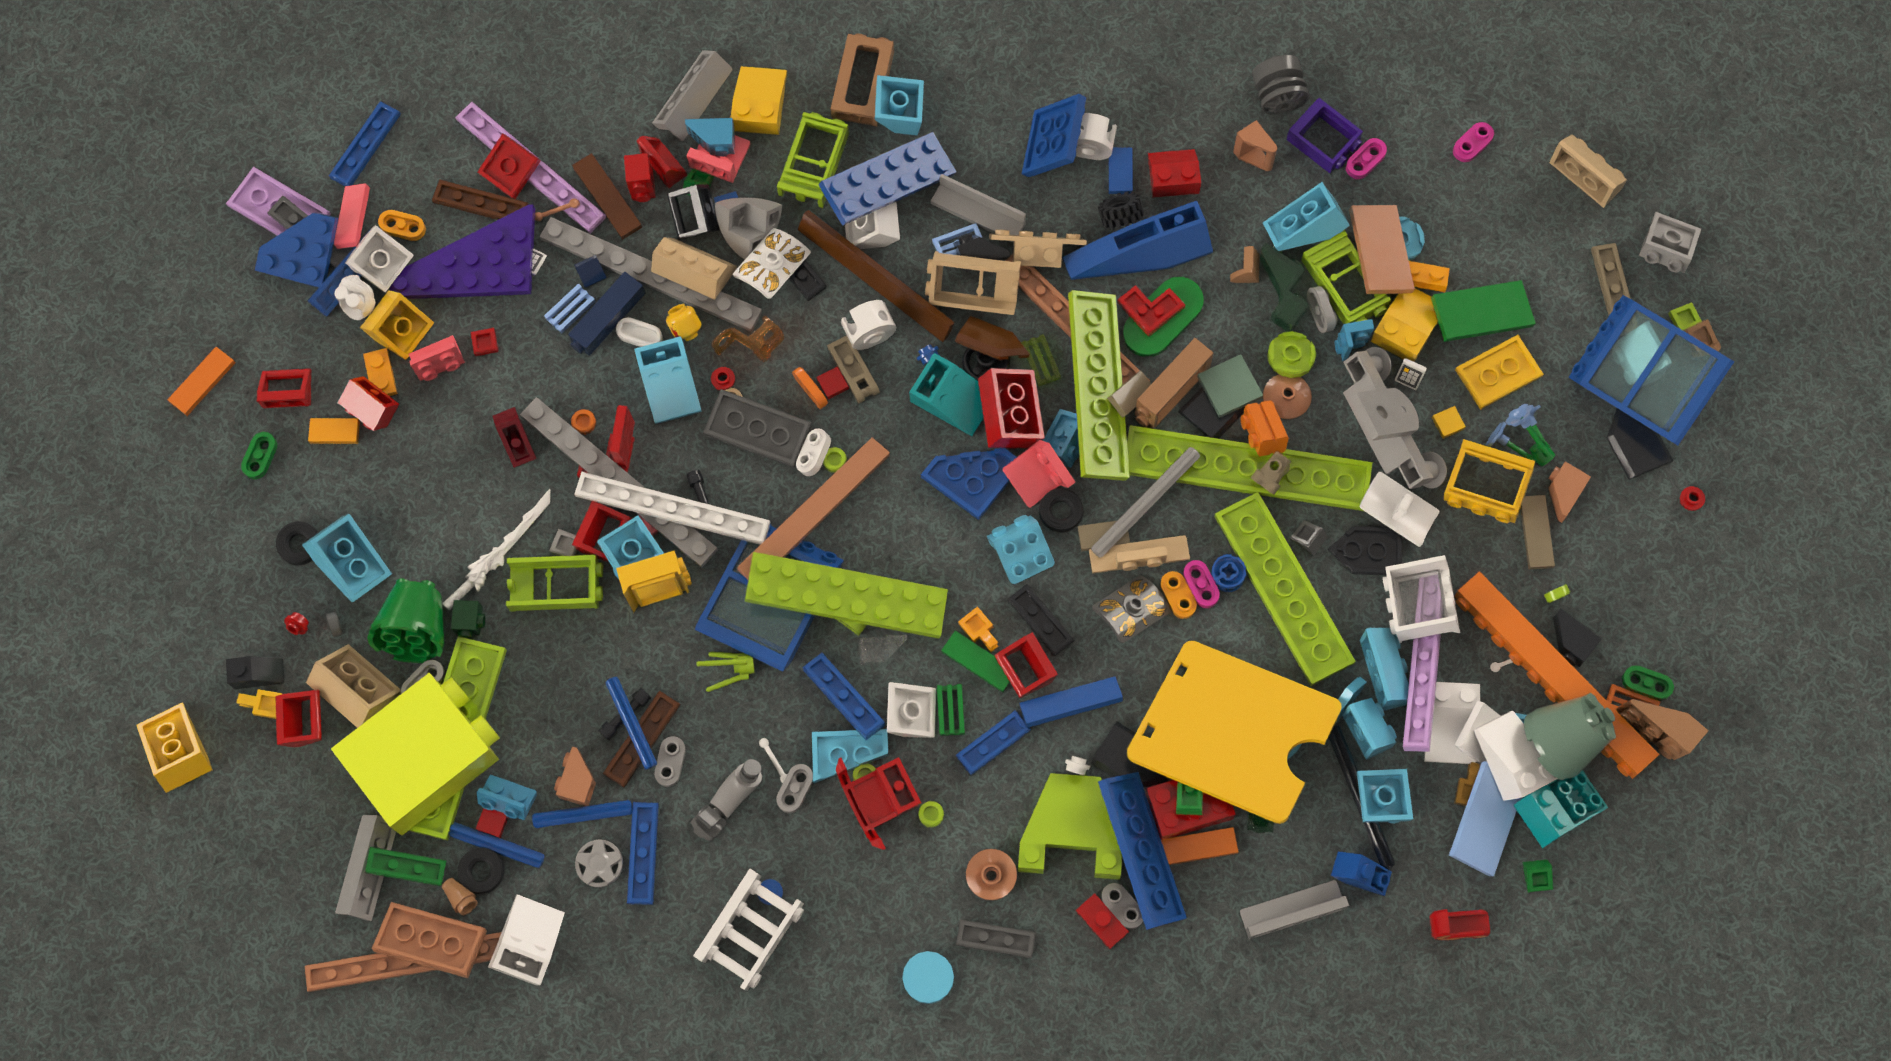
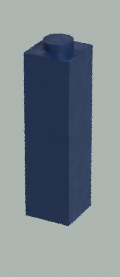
M624 271L570 331L568 335L572 342L570 344L571 347L580 354L585 352L590 356L617 326L618 322L646 294L643 285Z

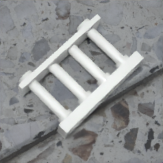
M752 869L748 870L693 955L704 963L708 959L710 961L713 959L744 979L740 987L746 991L750 987L754 989L762 977L759 974L791 923H796L804 912V909H802L804 903L796 899L794 904L791 905L761 885L762 882L759 881L762 876ZM750 894H757L787 914L779 927L747 907L748 904L745 901ZM736 915L738 917L743 916L773 936L765 949L733 929L731 923ZM722 937L724 939H731L758 957L751 971L719 951L717 945Z

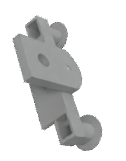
M1371 347L1366 351L1354 353L1344 361V364L1355 384L1344 391L1343 394L1383 471L1388 475L1399 468L1409 489L1418 488L1422 485L1427 488L1439 487L1447 475L1444 459L1434 452H1426L1421 455L1411 436L1419 427L1418 415L1413 404L1397 388L1387 389L1383 383L1391 371V360L1388 353L1379 347Z

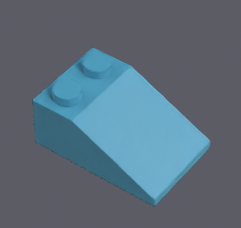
M1323 182L1263 222L1278 251L1331 239L1350 226L1337 201Z
M350 514L340 517L302 544L315 564L351 602L360 598L392 574Z

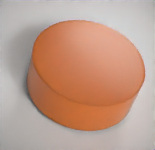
M582 409L573 414L571 424L580 434H588L594 430L596 419L592 412Z

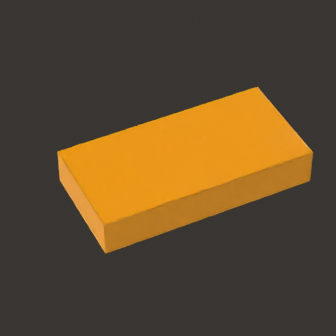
M310 418L308 442L310 444H358L360 420L358 418Z

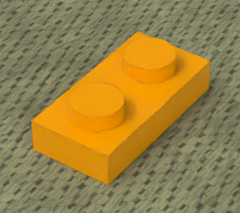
M1409 261L1414 287L1446 292L1450 268Z
M387 348L363 354L369 381L389 396L398 394Z

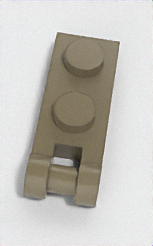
M847 335L827 345L830 354L858 404L864 402L866 397L870 395L875 396L880 393L857 349L852 347ZM865 381L867 386L860 390L858 384Z

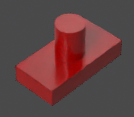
M1095 893L1076 909L1078 915L1109 949L1129 933L1126 927L1121 924Z

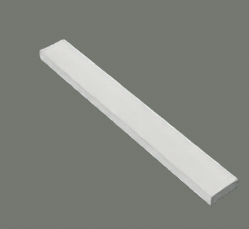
M581 472L574 494L579 498L759 545L766 540L771 523L770 520L585 472Z

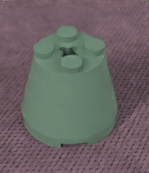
M1592 693L1537 708L1527 714L1524 720L1527 741H1533L1541 755L1537 758L1538 761L1550 774L1560 780L1577 776L1616 738L1612 723L1615 721L1613 712L1608 707L1604 708Z

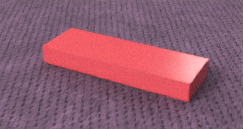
M366 183L345 186L334 240V246L337 249L356 247L360 242L370 187Z

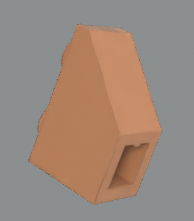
M572 747L570 753L567 752L564 757L563 767L565 769L562 777L559 776L557 778L554 790L557 791L556 795L559 799L589 806L596 782L581 752L577 748Z

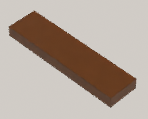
M592 153L572 165L574 171L622 240L642 228L641 223Z
M440 179L432 198L433 203L496 220L529 205L528 202Z
M661 691L657 693L638 721L650 748L653 747L680 707V703ZM630 736L627 737L603 772V775L625 788L642 763Z

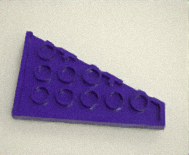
M527 205L404 267L391 284L390 291L401 293L406 299L531 294L535 228L534 205Z

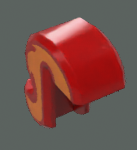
M1447 909L1434 911L1429 916L1431 935L1435 940L1475 939L1488 937L1491 933L1488 912L1485 910L1448 912Z

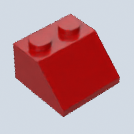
M1195 149L1148 153L1152 198L1200 193V167Z

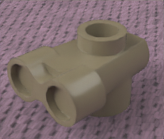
M1276 451L1260 470L1256 469L1251 479L1275 495L1281 486L1279 484L1281 478L1289 472L1291 460ZM1277 461L1279 468L1274 471L1273 464Z

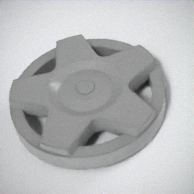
M598 839L590 841L577 853L575 860L576 872L579 878L589 886L598 888L608 886L615 882L622 872V854L613 843L607 840ZM605 845L613 848L614 852H607ZM593 846L590 853H584L589 847ZM618 863L617 871L614 874L612 866ZM580 864L586 867L584 874L581 872ZM597 877H600V878H602L605 882H602V883H594L593 881H594Z

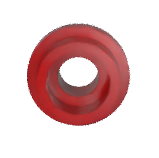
M727 367L717 368L711 375L712 385L717 390L731 388L735 383L733 371ZM721 375H726L727 379L725 381H720L719 377Z
M1687 487L1680 494V503L1687 510H1699L1705 503V495L1697 487ZM1689 495H1695L1697 501L1690 500Z
M293 612L284 619L286 629L290 633L303 635L307 632L309 622L300 613Z

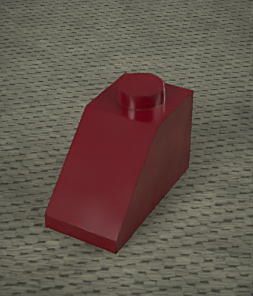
M513 407L493 415L495 427L513 467L515 468L536 459L516 408Z

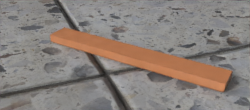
M1013 254L1005 261L1013 262ZM1021 265L1018 287L1071 338L1069 301L1033 266ZM1120 352L1122 383L1124 384L1140 370Z
M871 438L753 552L785 558L889 457L890 452L874 438ZM753 552L737 567V570L747 579L749 577Z
M502 932L485 935L474 964L491 961ZM380 953L305 966L308 992L437 970Z

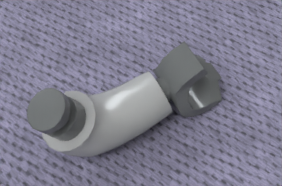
M749 759L739 765L719 787L709 803L710 806L704 805L690 823L694 828L693 832L697 836L703 837L707 841H713L727 824L725 819H728L741 802L760 784L762 774L761 765L758 761Z

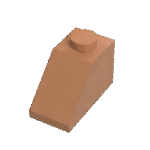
M1564 462L1561 468L1556 466L1548 478L1552 481L1549 486V492L1556 517L1561 523L1567 517L1591 476L1567 462Z

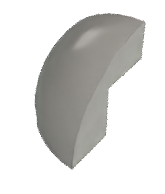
M731 198L716 202L715 211L719 228L733 251L745 260L773 228L777 229L781 217L782 204L759 198Z

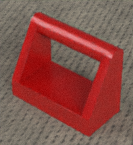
M641 136L637 139L640 154L648 153L652 169L668 189L687 176V172L659 138Z
M311 369L262 371L257 390V402L262 408L311 406ZM303 378L300 390L268 391L269 380Z
M592 501L572 545L585 555H596L598 559L609 562L603 552L594 549L607 518L610 517L621 521L619 527L632 518L603 504Z
M1033 632L994 655L1019 698L1051 684L1058 675ZM1021 650L1038 678L1037 681L1026 688L1006 657Z
M319 690L275 696L277 745L295 748L322 740ZM310 700L311 735L303 736L302 702Z

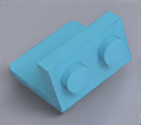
M1031 515L1020 516L1014 520L1013 524L1006 527L999 526L992 530V534L987 535L990 545L996 550L1006 575L1012 584H1017L1052 567L1055 563L1039 523Z

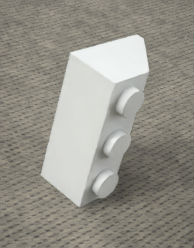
M894 202L846 224V239L859 249L886 247L900 240L897 203Z

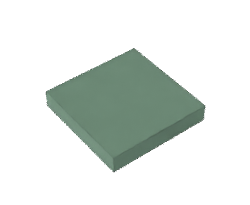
M1241 354L1197 375L1219 418L1263 398V394Z

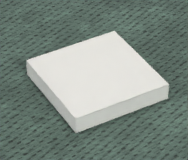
M1477 701L1455 746L1478 764L1486 761L1474 730L1500 717V715L1484 702Z

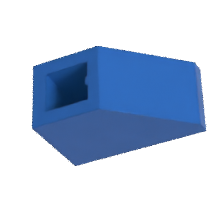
M1338 851L1331 876L1345 884L1385 896L1392 871L1361 854Z

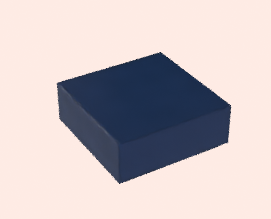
M596 255L574 265L585 288L606 278Z

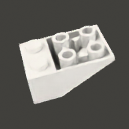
M517 894L488 968L533 985H541L565 912Z

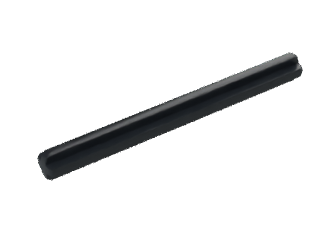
M1334 726L1329 735V740L1363 821L1357 778L1358 770L1340 726ZM1363 822L1380 865L1386 869L1393 867L1395 861L1379 822Z

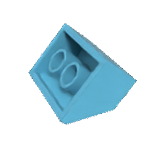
M1367 628L1360 639V644L1377 701L1383 711L1406 706L1409 682L1405 673L1408 672L1405 659L1400 658L1398 649L1401 646L1397 634L1392 635L1390 628Z

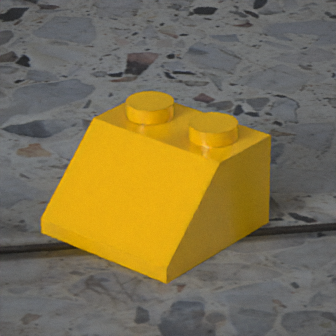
M388 290L360 328L376 342L404 360H407L409 353L413 352L434 322L401 293Z

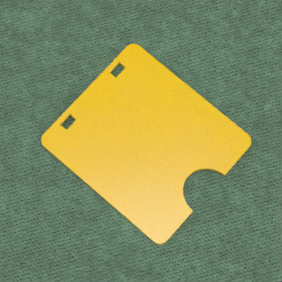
M1188 641L1181 648L1127 749V757L1135 764L1274 823L1281 824L1288 820L1305 786V782L1298 779L1289 769L1287 763L1288 754L1294 747L1302 743L1315 742L1325 745L1341 713L1342 705L1334 697L1199 642ZM1180 665L1187 668L1183 677L1175 675ZM1148 725L1155 729L1151 738L1143 736Z

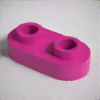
M1484 122L1474 124L1456 141L1453 148L1455 158L1461 162L1472 161L1491 143L1494 136L1493 128ZM1478 131H1484L1486 135H1481ZM1468 146L1470 150H1464L1462 147Z
M1377 138L1367 140L1348 159L1346 165L1347 174L1353 179L1365 178L1385 158L1387 152L1385 143ZM1375 150L1378 154L1372 155L1370 151ZM1358 165L1362 170L1356 171L1354 166Z
M1199 560L1190 561L1184 568L1183 577L1196 603L1202 608H1211L1219 600V589L1205 563ZM1193 571H1198L1200 573V577L1193 578L1191 576V573ZM1207 592L1211 595V598L1205 600L1202 594Z

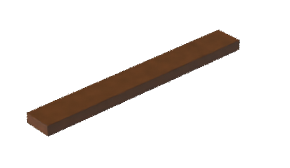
M808 210L803 214L798 231L940 341L944 342L948 338L955 322Z

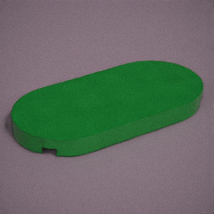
M1185 277L1170 278L1163 282L1148 297L1152 302L1170 288L1185 304V308L1151 336L1148 337L1131 317L1127 319L1123 329L1125 345L1132 353L1142 357H1152L1161 354L1198 317L1202 310L1204 298L1202 290L1194 281Z

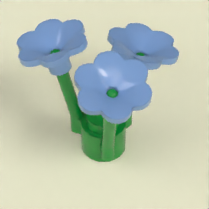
M1523 404L1518 409L1512 410L1506 421H1503L1496 427L1485 444L1488 447H1491L1495 442H1499L1503 446L1507 445L1524 458L1535 461L1540 467L1546 465L1555 457V453L1551 450L1550 445L1545 441L1536 426L1537 421L1533 416L1536 410L1540 408V405L1534 407L1533 405ZM1506 423L1513 427L1521 425L1527 429L1536 442L1529 449L1531 454L1509 441V437L1503 434Z

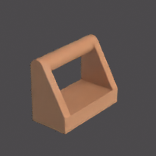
M1256 120L1237 132L1233 153L1239 160L1265 171H1271L1277 146Z

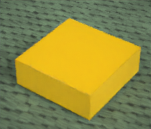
M1455 406L1432 416V420L1443 439L1466 428Z

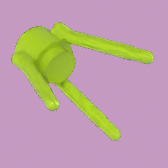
M709 652L708 655L710 657L732 659L698 661L696 663L697 666L734 665V673H740V675L707 687V692L740 680L749 679V674L755 673L753 657L745 653Z

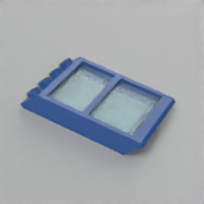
M1623 295L1615 303L1613 311L1607 320L1601 324L1594 340L1586 347L1580 361L1574 365L1569 378L1669 441L1679 445L1734 361Z
M771 524L766 539L777 529L772 527ZM741 540L696 624L695 630L783 672L792 662L816 615L744 602L748 579L737 570V567L760 545ZM801 541L785 557L840 568L844 561L838 558L836 554L821 550L808 541Z

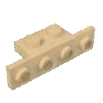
M996 229L995 234L989 233V239L1014 241L1013 262L1020 261L1022 266L1061 268L1063 244L1086 245L1087 240L1080 239V234H1066V238H1059L1057 233L1043 232L1042 236H1033L1032 231H1019V235H1010V230Z
M1185 535L1114 545L1101 558L1089 549L1092 574L1122 569L1130 571L1143 566L1157 567L1164 563L1190 560Z

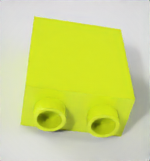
M428 673L331 748L389 827L400 835H404L499 760L490 748L493 743L500 739L482 715L472 722L464 715L460 708L469 702L470 699L452 677L443 684H440Z

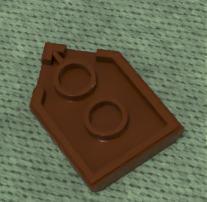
M973 316L969 317L955 340L958 344L998 360L1008 359L1009 356L1016 355L1019 358H1029L1030 356L1013 332Z

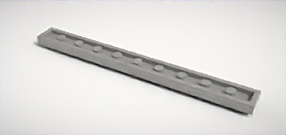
M550 217L540 235L542 241L581 258L588 259L596 255L602 267L620 275L625 271L647 287L750 332L753 331L762 314V309L724 292H720L716 299H712L651 272L652 261Z
M537 397L520 414L525 421L587 473L645 488ZM635 512L701 568L718 551L715 545L693 527Z

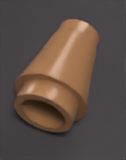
M449 878L443 883L442 889L456 913L467 915L474 910L478 903L475 894L454 878Z

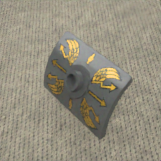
M1142 575L1092 605V610L1108 623L1120 643H1125L1171 613V608L1163 594L1152 582Z

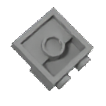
M1655 212L1639 256L1644 257L1645 261L1650 264L1659 263L1665 265L1671 272L1681 271L1685 273L1692 260L1701 229Z

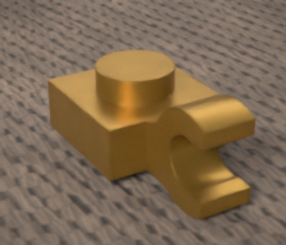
M1471 762L1468 765L1467 779L1459 778L1454 804L1467 805L1481 764Z

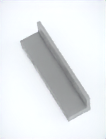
M702 50L652 124L658 129L669 130L677 139L684 141L688 135L685 119L700 118L731 73L732 67L716 51Z
M941 174L940 185L931 200L932 205L972 224L976 223L977 226L995 234L996 229L1010 230V235H1019V231L1023 230L1026 224V214Z
M363 815L361 818L335 911L336 914L372 921L384 876L365 873L369 848L391 850L396 831L389 827L381 816Z
M1333 880L1241 909L1240 915L1250 940L1345 910L1349 904L1346 896L1342 897L1337 881Z

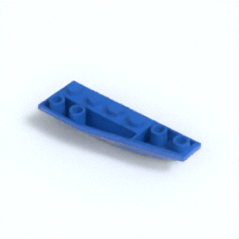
M1194 201L1104 236L1062 257L1070 279L1075 280L1170 269L1213 253L1206 220L1198 202Z

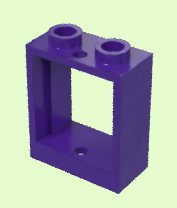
M1318 98L1289 129L1286 140L1328 173H1331L1335 168L1339 170L1345 164L1346 156L1350 152L1355 153L1362 144L1360 140L1363 131L1322 99ZM1319 117L1349 139L1333 159L1303 137Z

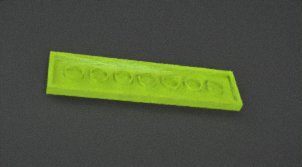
M1072 290L1068 293L1081 477L1126 481L1130 478L1125 416L1121 417L1107 399L1123 385L1116 295Z
M1259 492L1215 513V519L1237 557L1244 562L1248 577L1310 686L1355 664V659Z
M753 552L744 602L939 639L942 633L948 589Z
M458 636L444 682L452 677L470 699L469 702L460 708L470 722L480 715L486 720L507 650L504 647ZM464 788L409 831L448 841L450 826L454 823Z

